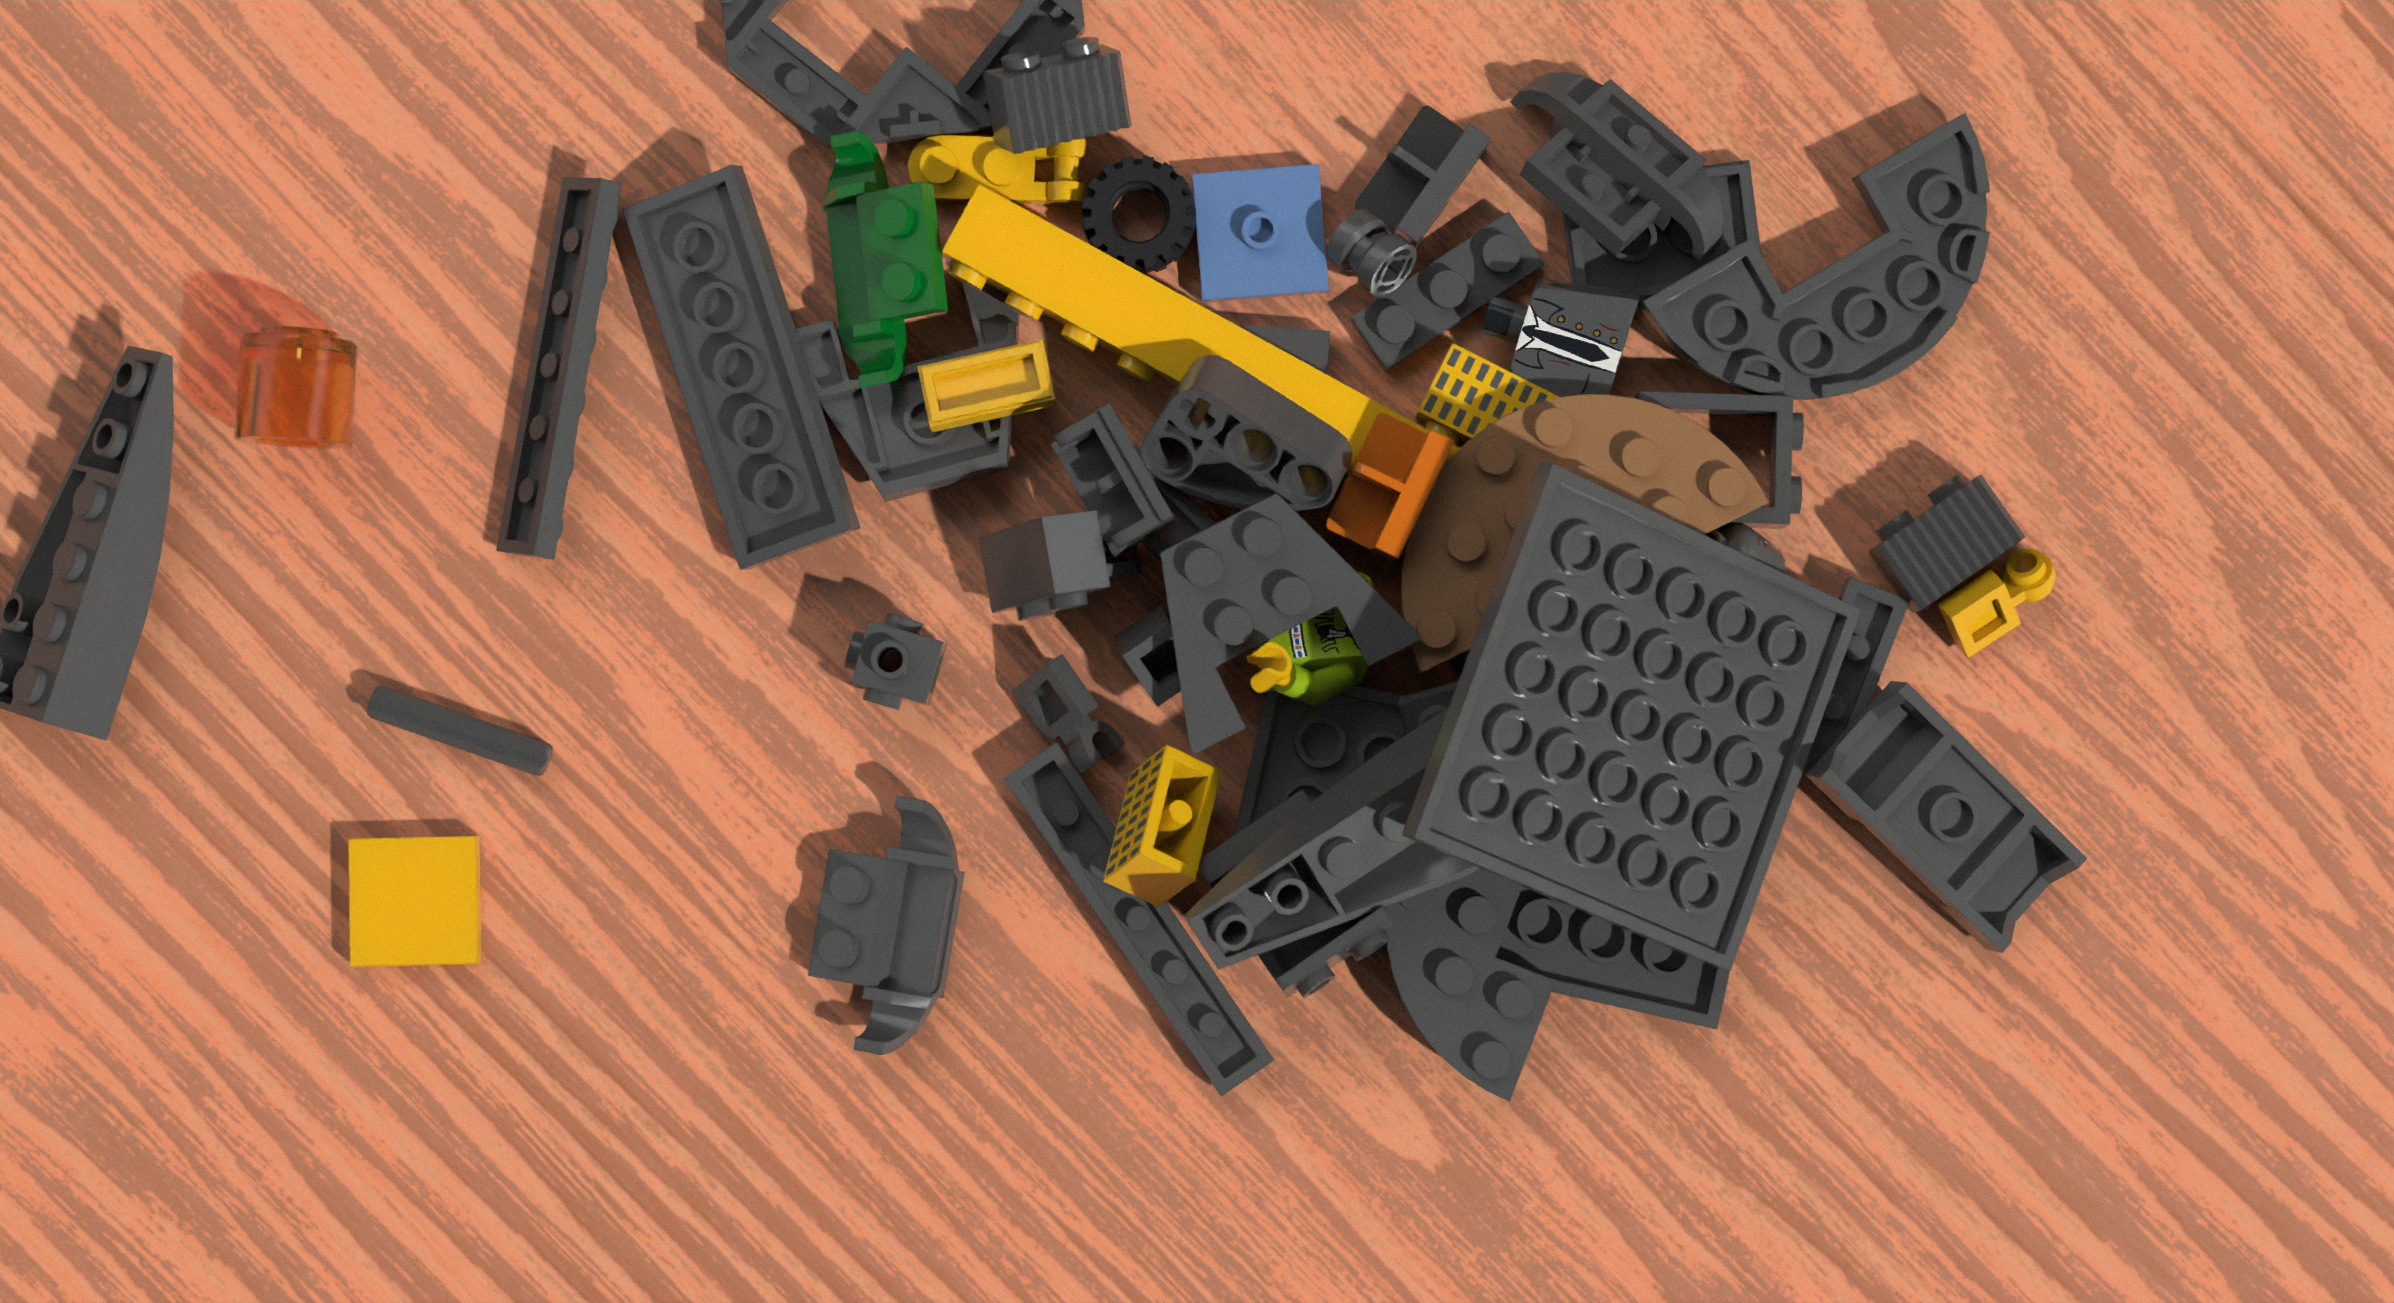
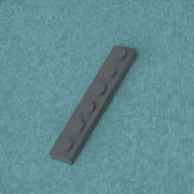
M563 177L496 551L552 560L555 558L557 542L563 529L562 513L568 480L574 468L573 452L579 418L585 406L584 390L589 362L596 344L595 329L601 295L607 282L606 267L612 233L619 215L618 200L621 184L603 178Z
M1056 742L1005 777V781L1221 1097L1274 1061L1266 1046L1168 903L1165 902L1157 907L1103 882L1116 827L1059 744Z

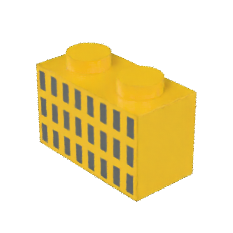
M1452 343L1415 418L1426 423L1425 429L1433 430L1454 440L1453 444L1458 446L1460 441L1466 444L1487 426L1512 412L1535 403L1558 398L1559 396Z
M1165 745L1132 771L1129 776L1103 882L1157 907L1194 882L1222 771L1169 745Z

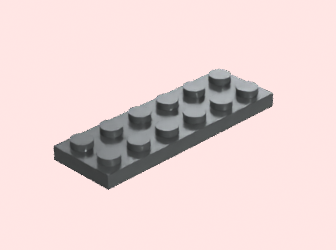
M729 165L623 208L739 569H752L860 529L861 527L743 167Z

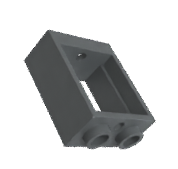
M1639 391L1634 398L1658 404L1677 413L1772 416L1769 507H1760L1729 523H1742L1751 528L1783 529L1790 524V514L1800 513L1802 480L1801 476H1791L1792 451H1801L1804 419L1803 413L1793 412V396Z

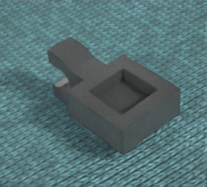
M1063 654L1045 664L1012 691L1047 743H1050L1057 737L1062 739L1068 748V754L1073 765L1080 774L1087 771L1102 758L1105 759L1125 744L1112 726L1103 721H1092L1088 714L1099 707V705Z

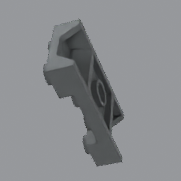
M1890 681L1806 774L1850 819L1859 820L1943 902L1940 906L1979 944L1988 950L2003 953L2011 944L2015 923L2049 884L2078 869L2087 859L1907 682Z

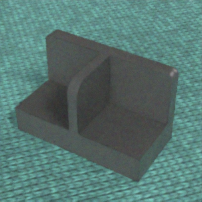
M1423 106L1397 144L1392 145L1385 161L1356 200V211L1363 208L1370 209L1385 222L1386 230L1389 234H1400L1417 248L1485 152L1491 138L1472 124H1469L1463 130L1432 107Z

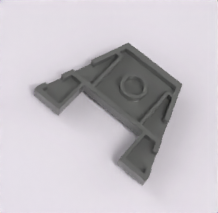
M985 283L981 291L963 284L978 346L906 365L896 381L859 388V379H850L834 319L796 329L821 406L885 502L1009 469L1013 415L932 432L917 367L1018 344L1020 314L1004 304L1008 294L988 283Z
M1277 493L1160 552L1189 746L1193 754L1246 729V725L1216 667L1335 606L1338 607L1368 666L1421 640L1417 631Z

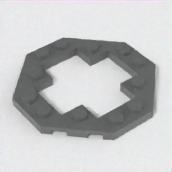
M720 0L726 37L727 65L730 72L828 149H832L830 136L856 130L867 135L873 144L924 139L938 135H959L993 131L991 127L992 120L989 115L990 107L987 103L988 95L985 91L986 83L983 78L984 71L1003 67L1001 58L1015 52L1039 51L1040 58L1061 54V43L1080 38L1085 32L1082 0H1024L957 85L953 84L908 47H905L866 96L772 22V19L788 0Z

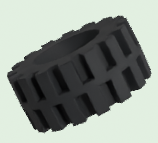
M1132 156L1121 158V162L1114 165L1112 163L1102 168V172L1097 178L1094 177L1092 179L1086 196L1083 199L1082 224L1089 244L1146 275V272L1164 270L1167 268V265L1173 261L1176 262L1183 255L1194 234L1196 208L1188 183L1182 175L1179 176L1174 171V167L1166 162L1162 164L1154 161L1153 157L1143 156V159H1133ZM1134 190L1149 191L1159 197L1165 206V225L1159 234L1152 239L1141 242L1131 241L1120 235L1113 226V207L1118 199L1127 192Z

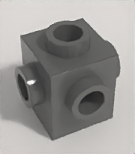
M887 613L884 625L869 620L865 633L854 632L848 648L845 668L854 670L851 683L865 687L862 700L896 710L900 709L902 698L929 706L947 644L922 636L923 623ZM893 651L901 652L903 657L901 667L895 672H886L884 668L885 657Z

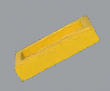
M1043 339L917 366L932 432L1057 405Z

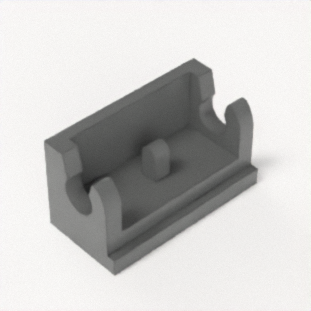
M1110 403L1054 436L1056 441L1051 446L1087 510H1097L1101 535L1114 558L1176 523L1173 514Z

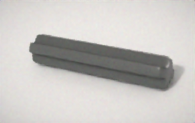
M376 686L368 702L367 715L372 719L533 775H543L551 760L553 747L549 743L386 686Z

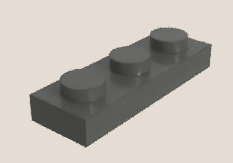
M1507 212L1404 281L1393 292L1380 297L1352 316L1350 321L1384 371L1387 372L1490 303L1492 296L1499 297L1541 269L1545 263L1511 213Z
M1852 577L1846 579L1839 599L1861 609L1805 767L1811 769L1869 706L1910 600Z

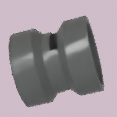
M1364 208L1353 212L1340 223L1331 236L1327 247L1329 258L1344 271H1355L1358 274V282L1372 295L1377 297L1388 295L1397 289L1407 279L1417 259V250L1409 241L1400 234H1389L1386 230L1385 222L1370 209Z

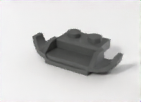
M1566 72L1547 73L1536 77L1511 99L1510 103L1518 109L1526 104H1533L1541 107L1555 118L1548 132V135L1552 138L1526 161L1520 176L1613 255L1617 256L1652 223L1661 230H1664L1674 219L1686 229L1691 237L1693 244L1692 256L1700 263L1719 247L1723 237L1724 225L1722 205L1716 187L1702 167L1706 159L1611 79L1602 85L1582 75Z
M896 796L895 809L899 811L902 821L899 848L888 846L886 859L829 849L808 976L864 986L862 999L873 1001L872 1011L866 1029L860 1036L855 1037L853 1050L878 1055L891 1053L902 1046L924 1024L937 999L944 998L965 872L959 871L954 840L938 810L926 800Z

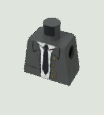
M1538 279L1529 307L1492 296L1481 333L1517 343L1509 372L1559 397L1581 394H1610L1640 293L1626 289Z

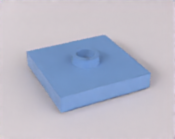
M1319 164L1192 174L1202 303L1328 293L1329 285Z

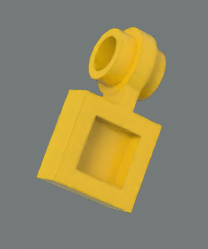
M2031 548L2021 549L2013 553L2006 561L2003 570V581L1990 569L1940 602L1938 606L1955 645L1969 658L2021 624L2015 607L2023 601L2036 602L2045 598L2053 588L2056 571L2051 559L2047 555Z

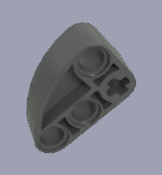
M1207 355L1198 358L1191 364L1146 435L1140 449V454L1145 467L1155 477L1201 499L1229 507L1245 509L1277 493L1295 511L1324 507L1333 499L1352 459V447L1347 438L1337 429L1239 366L1220 356Z

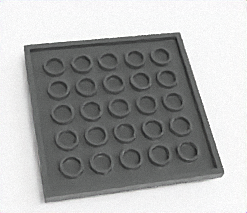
M1540 463L1402 836L1715 968L1731 971L1861 609L1553 463Z

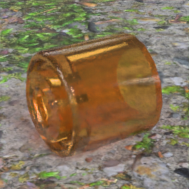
M267 326L262 327L260 332L247 333L240 338L234 439L253 444L295 448L338 449L351 447L357 345L350 340L339 338L337 332L307 327Z

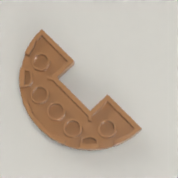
M1581 394L1546 400L1512 412L1487 426L1449 459L1439 472L1405 544L1401 572L1400 602L1402 617L1417 631L1421 639L1409 645L1418 671L1422 673L1471 649L1540 463H1553L1703 535L1768 504L1769 501L1757 480L1744 463L1721 440L1689 418L1658 404L1609 394Z

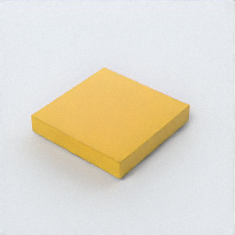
M480 836L348 839L350 967L482 964Z

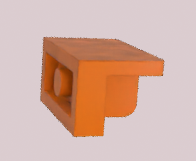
M1385 413L1377 415L1325 523L1326 529L1391 561L1398 559L1454 440L1433 430L1424 433Z

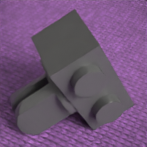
M1097 510L1040 517L979 537L991 611L995 613L1016 610L1018 621L1051 616L1056 614V611L1088 605V593L1110 587V581L1142 574L1139 560L1106 564L1105 556L1113 554L1105 540L1102 539ZM1137 545L1125 552L1137 549Z

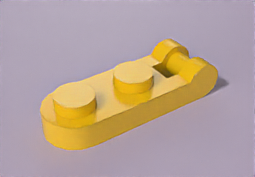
M932 136L918 143L911 152L908 162L909 177L912 183L926 182L933 184L935 201L968 203L978 184L1015 204L1081 205L1085 197V184L1079 182V161L1086 159V140L1082 138L1070 142H1061L1058 145H1049L1046 148H1037L1034 151L1013 154L996 146L993 137ZM1036 161H1054L1053 181L1035 182Z

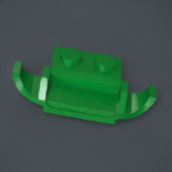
M856 130L830 136L831 148L835 151L836 161L828 180L823 211L827 215L840 328L837 329V333L848 356L861 371V375H858L859 388L896 381L903 372L907 356L904 319L948 311L934 185L926 182H916L889 188L885 166L878 149L867 135Z

